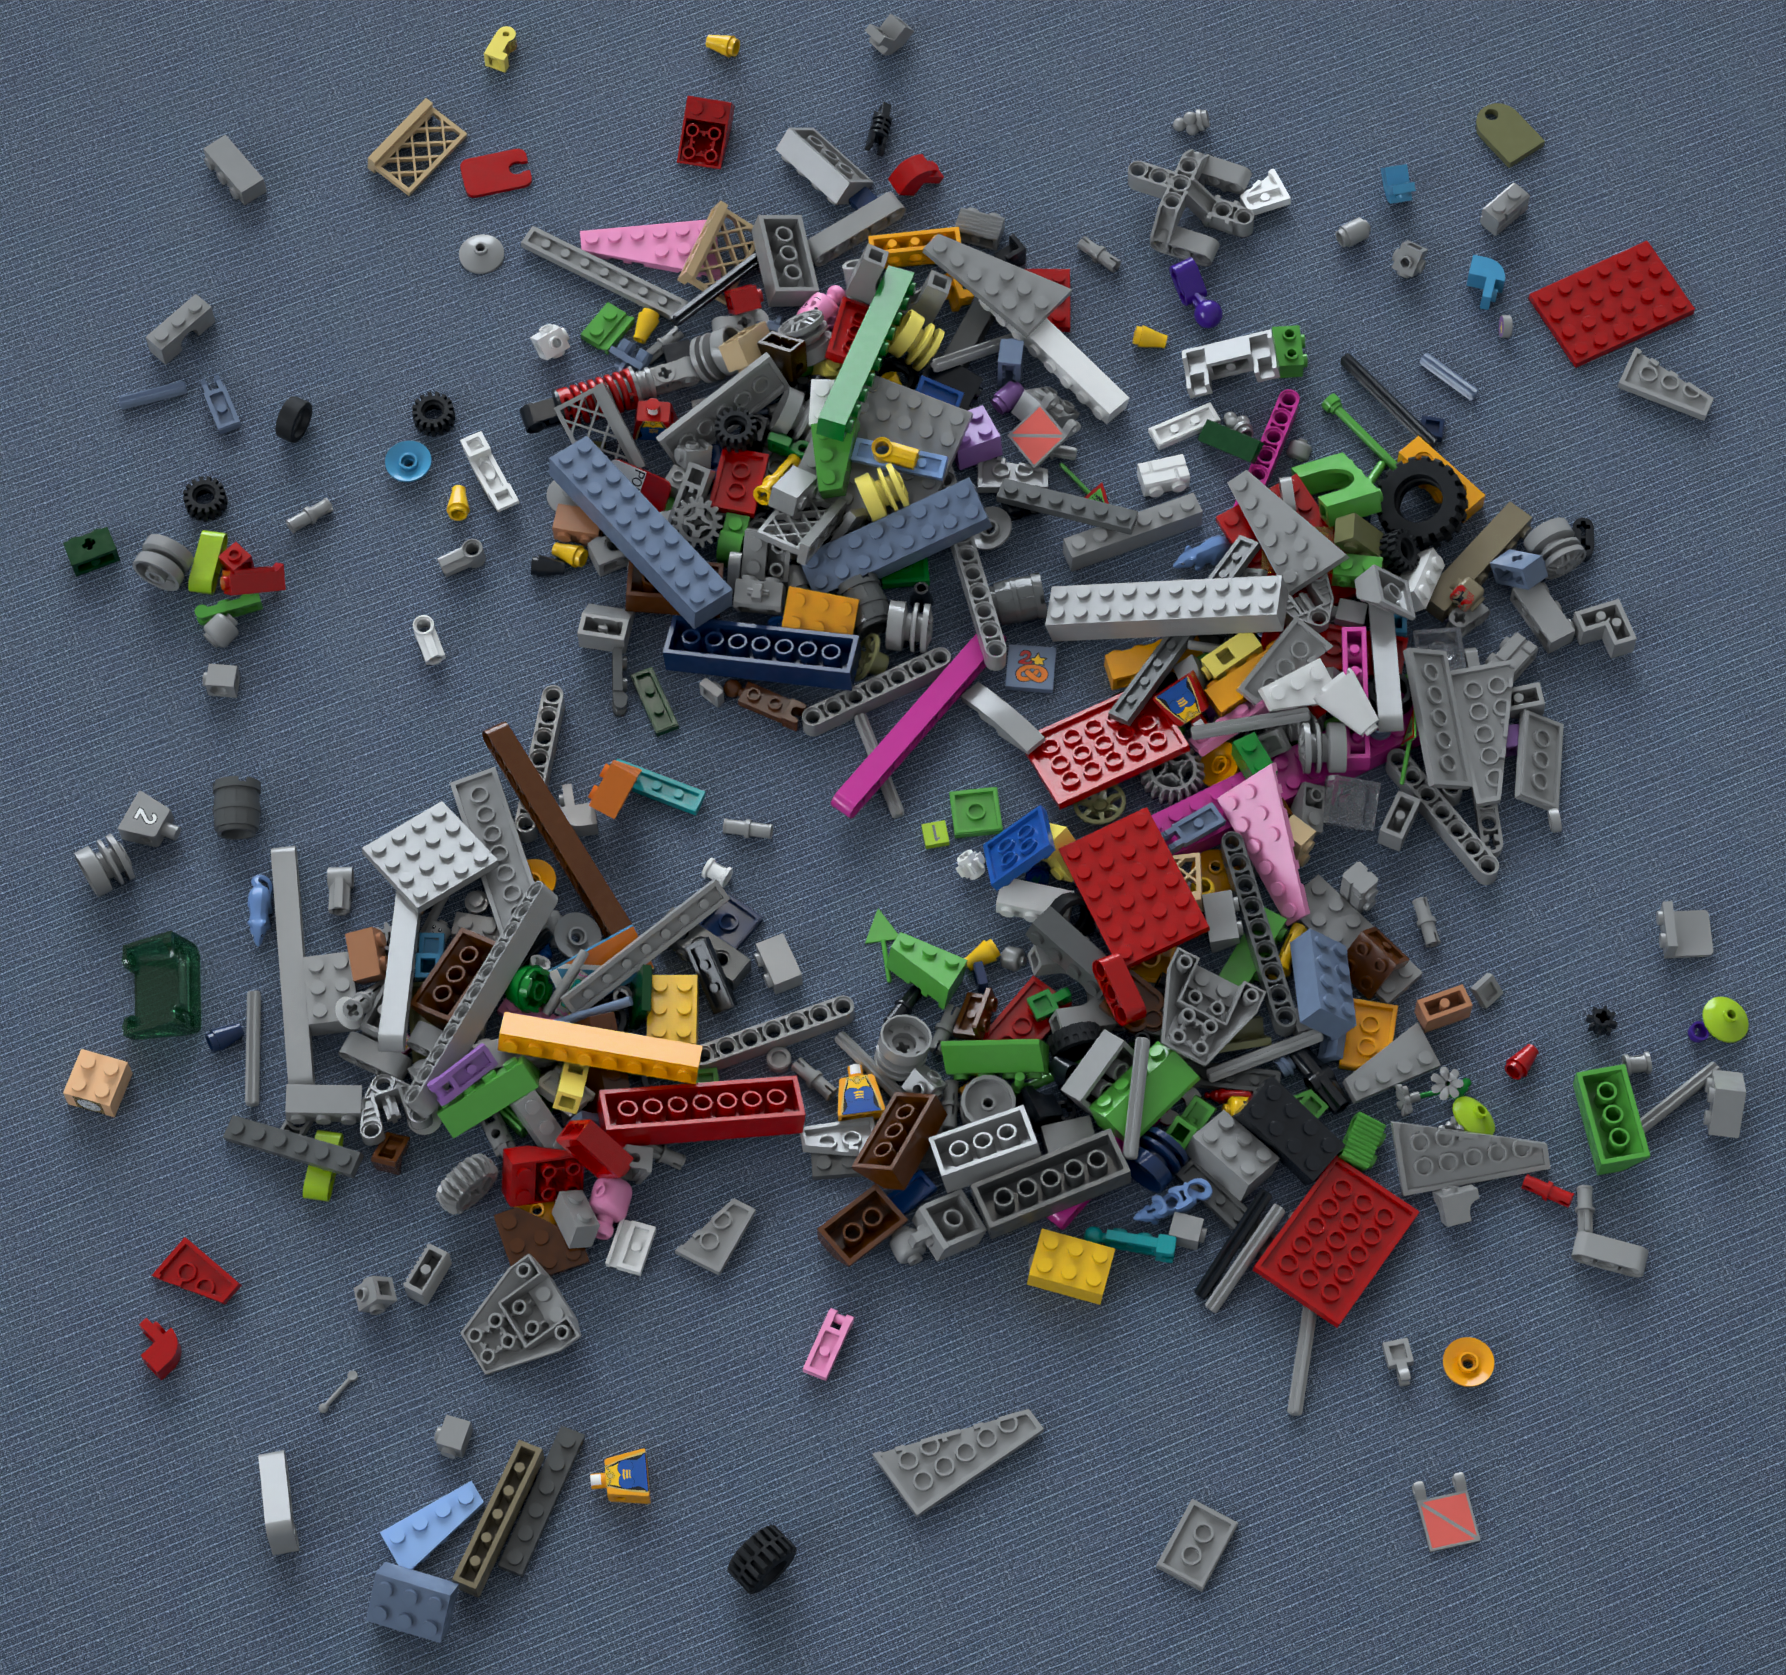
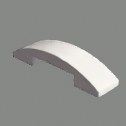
M480 431L461 439L460 443L472 469L497 512L519 504L510 483H507L494 459L491 448L483 433Z

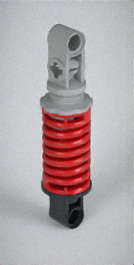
M690 356L652 368L645 367L642 371L634 372L632 367L628 366L622 371L613 372L611 376L609 374L604 375L603 379L601 377H596L594 381L589 379L586 381V384L579 382L577 386L575 384L570 385L569 389L567 387L554 388L551 390L552 398L526 404L520 408L519 412L527 433H538L557 425H561L565 432L554 408L602 382L605 383L619 412L623 413L625 411L624 405L627 411L637 409L639 401L657 398V395L669 393L680 388L696 385L701 378L696 373ZM594 394L585 397L582 405L583 408L595 411L597 400ZM581 400L574 403L573 405L579 406ZM571 406L562 409L561 412L564 418L574 422L578 409ZM599 406L598 413L603 414V412H602V410H601V408H600V406ZM584 410L580 411L584 422L590 423V415L593 418L594 414ZM579 415V418H578L577 423L582 424L581 418H580V415ZM596 415L595 421L599 420V415ZM567 423L569 428L573 426V424Z

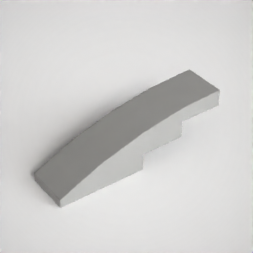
M977 682L961 695L963 703L977 711L980 718L994 727L1000 737L1029 755L1046 741L1045 737L1029 721L981 683Z

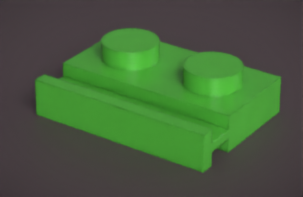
M607 302L582 331L581 339L599 350L602 349L608 355L610 347L617 345L634 325L635 319Z

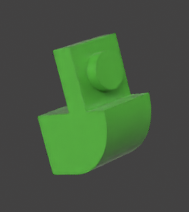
M727 512L723 529L720 530L718 539L717 563H724V567H728L731 551L743 553L745 530L750 524L749 516Z
M1194 1095L1183 1114L1175 1117L1166 1133L1186 1150L1192 1136L1210 1121L1217 1108L1200 1096Z

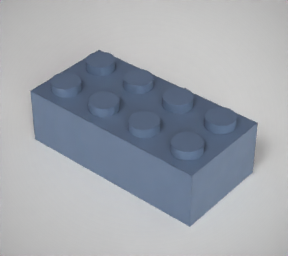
M1308 929L1290 942L1300 1023L1337 1040L1357 1026L1347 949L1342 943L1317 931Z

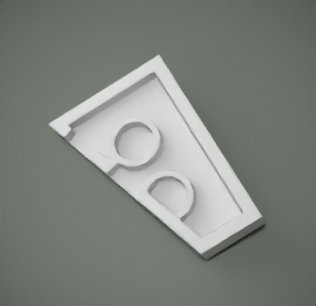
M1319 658L1260 688L1258 692L1269 712L1310 705L1318 706L1313 698L1316 694L1321 697L1324 693L1322 688L1332 679Z

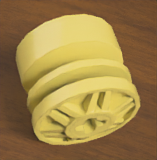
M911 309L903 316L900 326L896 325L894 340H889L888 342L890 343L888 352L896 358L908 352L904 362L907 365L913 362L912 368L918 372L934 357L945 332L940 328L934 331L935 324L933 323L928 324L922 329L925 318Z
M891 462L886 464L889 475L885 477L881 468H877L879 479L876 481L873 480L869 473L854 478L873 522L888 515L886 507L891 505L895 512L899 510L896 502L900 500L904 508L910 505L909 493L900 473L892 466Z

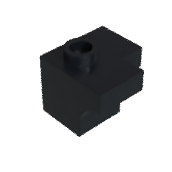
M1031 1085L1024 1086L1016 1096L1015 1106L1024 1105L1034 1134L1041 1131V1126L1057 1123L1063 1116V1112L1054 1094H1041Z

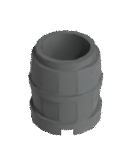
M868 572L869 577L862 578L861 574L855 575L842 582L838 586V592L834 591L835 595L860 599L854 634L858 635L861 639L872 633L880 635L887 628L889 601L881 588L877 574L873 572Z
M1039 572L1031 573L1030 576L1011 577L995 582L993 586L989 587L1001 625L1020 624L1036 618H1046L1047 606Z
M239 776L216 779L215 784L213 783L214 806L212 814L214 815V829L217 835L230 840L253 838L259 830L261 782L252 777H246V781H239Z

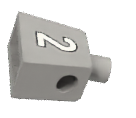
M139 791L121 821L118 831L123 840L159 847L164 837L174 841L177 840L181 827L172 824L174 817L168 807L144 792Z

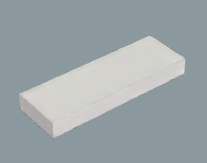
M1210 402L1148 428V433L1157 449L1161 450L1201 433L1207 419L1221 424V419Z

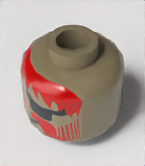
M1459 577L1450 586L1452 590L1450 600L1463 612L1469 610L1473 612L1485 600L1483 597L1484 589L1472 577H1466L1464 580Z

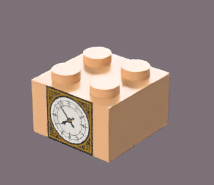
M81 1049L63 1094L69 1105L115 1117L133 1073L126 1061Z

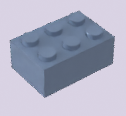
M384 1562L375 1574L366 1621L441 1643L450 1630L459 1583Z

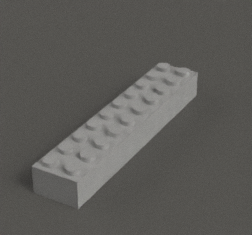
M1282 575L1052 586L1045 626L1053 642L1281 632L1284 630L1289 592Z

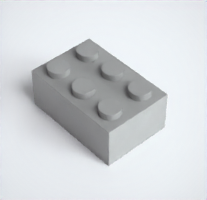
M348 952L303 957L308 1022L312 1036L361 1030V1028L348 1029L343 1026L335 1012L336 1003L340 998H353L358 992V983L353 981Z
M1104 1029L1060 1090L1085 1113L1093 1117L1089 1106L1133 1065L1134 1049L1123 1039Z
M1225 1110L1221 1111L1196 1132L1186 1149V1153L1191 1159L1239 1201L1246 1198L1273 1174L1280 1159Z

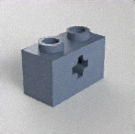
M1015 338L1001 339L998 357V387L1005 386L1009 381L1021 384L1024 341Z
M1509 549L1490 562L1497 584L1529 590L1548 577L1542 555Z

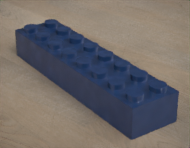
M673 615L663 649L665 668L670 671L852 691L861 657V646L858 635L712 619L693 629L682 616Z

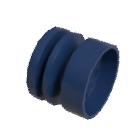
M1152 1126L1139 1139L1137 1159L1125 1160L1131 1171V1177L1144 1188L1159 1194L1172 1181L1171 1173H1179L1181 1167L1188 1162V1155L1173 1137L1161 1129Z

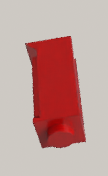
M276 562L272 567L222 570L223 576L220 578V586L224 594L231 596L286 590L283 563Z

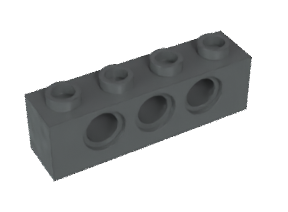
M672 907V908L668 911L667 914H669V913H670L671 911H673L675 908ZM699 924L685 934L688 936L685 940H677L669 946L680 959L685 962L688 960L691 962L685 946L709 937L719 961L727 963L725 966H722V969L733 991L752 969L750 958Z

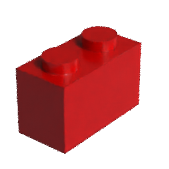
M749 284L723 292L728 312L733 315L762 308L761 302H764L762 291L760 288L757 289L756 285Z

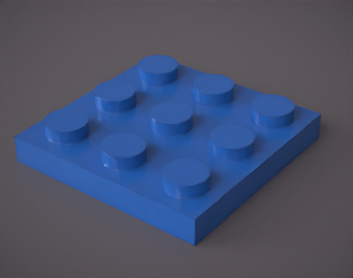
M1042 805L1033 809L983 845L991 886L996 891L1011 884L1015 878L1031 870L1035 864L1042 859L1048 858L1055 851L1047 811Z

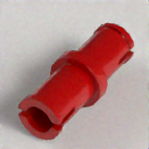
M1530 1174L1526 1175L1521 1187L1523 1190L1525 1189L1541 1196L1544 1201L1551 1200L1566 1208L1570 1207L1575 1194L1554 1186V1183L1551 1181L1547 1183L1530 1176Z

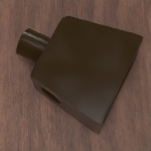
M771 331L757 342L760 353L763 355L767 352L790 387H795L798 384L797 378L807 371L805 340Z

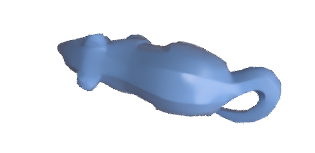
M1220 535L1211 537L1194 548L1187 545L1185 552L1179 556L1173 567L1178 569L1188 568L1196 564L1194 566L1195 570L1200 571L1206 563H1211V565L1215 566L1221 561L1232 545L1225 536Z
M256 875L251 879L253 888L248 895L250 917L247 922L257 947L262 944L266 931L271 928L269 914L273 912V885L270 879L264 875ZM260 882L266 883V884L269 886V890H268L267 887H265L264 885H262Z
M1197 1178L1188 1183L1184 1182L1183 1185L1169 1188L1168 1194L1165 1196H1153V1203L1146 1205L1141 1211L1137 1212L1133 1220L1145 1223L1151 1222L1153 1225H1158L1159 1219L1174 1215V1212L1186 1213L1195 1206L1197 1200H1208L1213 1193L1212 1187L1206 1180ZM1199 1184L1205 1188V1191L1198 1192L1189 1186Z

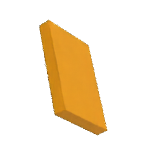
M1353 998L1357 1026L1346 1033L1343 1059L1339 1061V1069L1356 1071L1393 1042L1398 1005Z

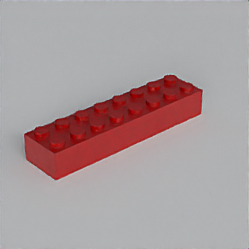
M797 1075L599 1090L597 1105L600 1128L621 1147H625L626 1144L645 1146L803 1133L806 1116Z

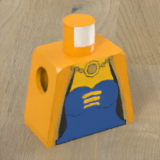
M860 1064L848 1066L849 1077L839 1079L838 1122L873 1116L874 1120H879L885 1110V1105L875 1076L873 1074L863 1075L862 1065Z
M645 1448L606 1458L604 1460L605 1473L590 1474L591 1489L607 1488L608 1500L611 1502L651 1503Z

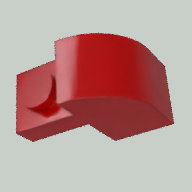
M917 154L900 163L888 180L898 195L915 196L924 183L939 184L944 176L935 162L927 161L923 154Z
M145 1318L139 1326L153 1344L140 1356L144 1364L162 1381L178 1365L181 1358V1345L172 1328L166 1332L157 1321L152 1324Z

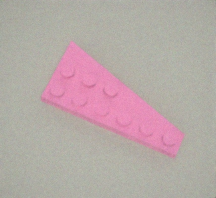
M706 220L580 231L581 249L601 259H619L627 264L635 262L644 264V267L679 273L682 271ZM715 254L707 255L706 258L709 266L718 265ZM720 268L711 270L714 280H719L721 278ZM706 271L698 273L697 277L707 276Z
M1274 762L1218 797L1217 800L1234 831L1242 836L1251 862L1281 916L1287 919L1286 925L1290 926L1310 914L1304 884L1301 883L1298 869H1300L1298 860L1295 859L1293 850L1295 844L1287 809L1284 808L1281 793L1283 791L1281 784H1278L1276 771H1278L1277 764Z

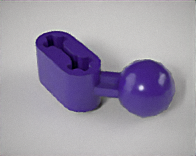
M1189 257L1170 266L1169 272L1181 302L1184 306L1193 304L1195 307L1194 318L1196 323L1208 329L1220 324L1223 311L1216 301L1205 299L1207 297V290L1194 259Z

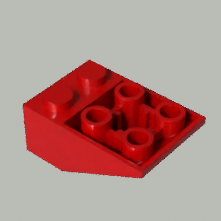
M687 96L677 163L721 170L735 105L732 102Z
M528 1145L503 1149L502 1193L510 1207L556 1201L559 1191L583 1190L584 1166L567 1150Z

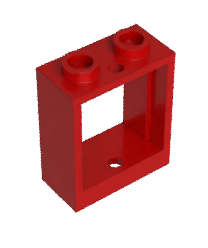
M591 1119L569 1121L555 1140L598 1179L623 1177L630 1170V1163L634 1159Z

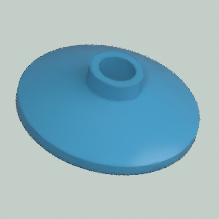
M402 441L390 448L385 457L387 472L391 477L401 482H413L421 479L428 473L432 463L431 454L427 447L416 441Z

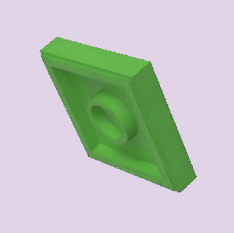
M997 787L949 792L955 839L994 835L1003 831Z

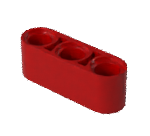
M1115 953L1094 960L1092 963L1094 976L1117 1023L1124 1026L1144 1019L1147 1014L1146 1006L1122 956Z

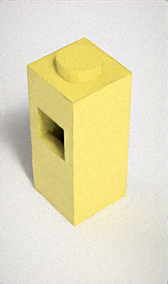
M1238 633L1201 658L1202 668L1200 670L1208 681L1210 679L1220 680L1233 667H1240L1245 664L1251 655L1262 653V645L1253 633Z
M563 1062L552 1108L577 1115L583 1097L589 1066Z

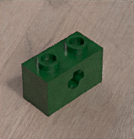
M108 527L94 529L91 533L80 537H73L63 543L76 577L120 561Z

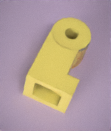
M505 26L496 32L484 52L485 66L506 73L509 67L508 56L517 47L516 32L513 28Z

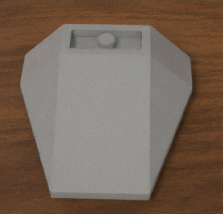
M1177 947L1167 968L1160 1044L1206 1066L1257 1014L1266 991L1246 981L1237 986L1198 966L1199 957Z
M530 1253L507 1269L460 1332L486 1375L561 1352L582 1337L578 1319L557 1285Z

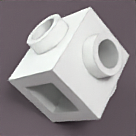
M554 324L544 325L539 329V333L530 337L539 357L545 360L561 357L565 354V350L570 348L567 341L569 340L568 333L563 327L561 328Z

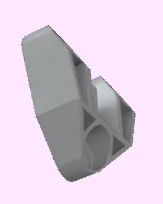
M1327 573L1306 586L1310 598L1303 592L1294 599L1288 594L1284 626L1287 627L1293 618L1298 616L1317 633L1328 629L1334 598ZM1315 621H1322V622H1324V623H1323V624H1316V623H1314V622H1315Z
M380 1074L372 1080L362 1099L360 1133L365 1145L373 1146L384 1141L385 1129L378 1110H384L388 1122L393 1121V1123L398 1122L397 1119L402 1117L398 1107L399 1103L403 1104L408 1122L410 1121L413 1129L423 1130L432 1125V1114L424 1117L425 1119L422 1121H417L423 1119V1117L404 1103V1096L410 1087L409 1084L389 1074ZM386 1082L390 1084V1087L386 1090L377 1089L381 1083Z

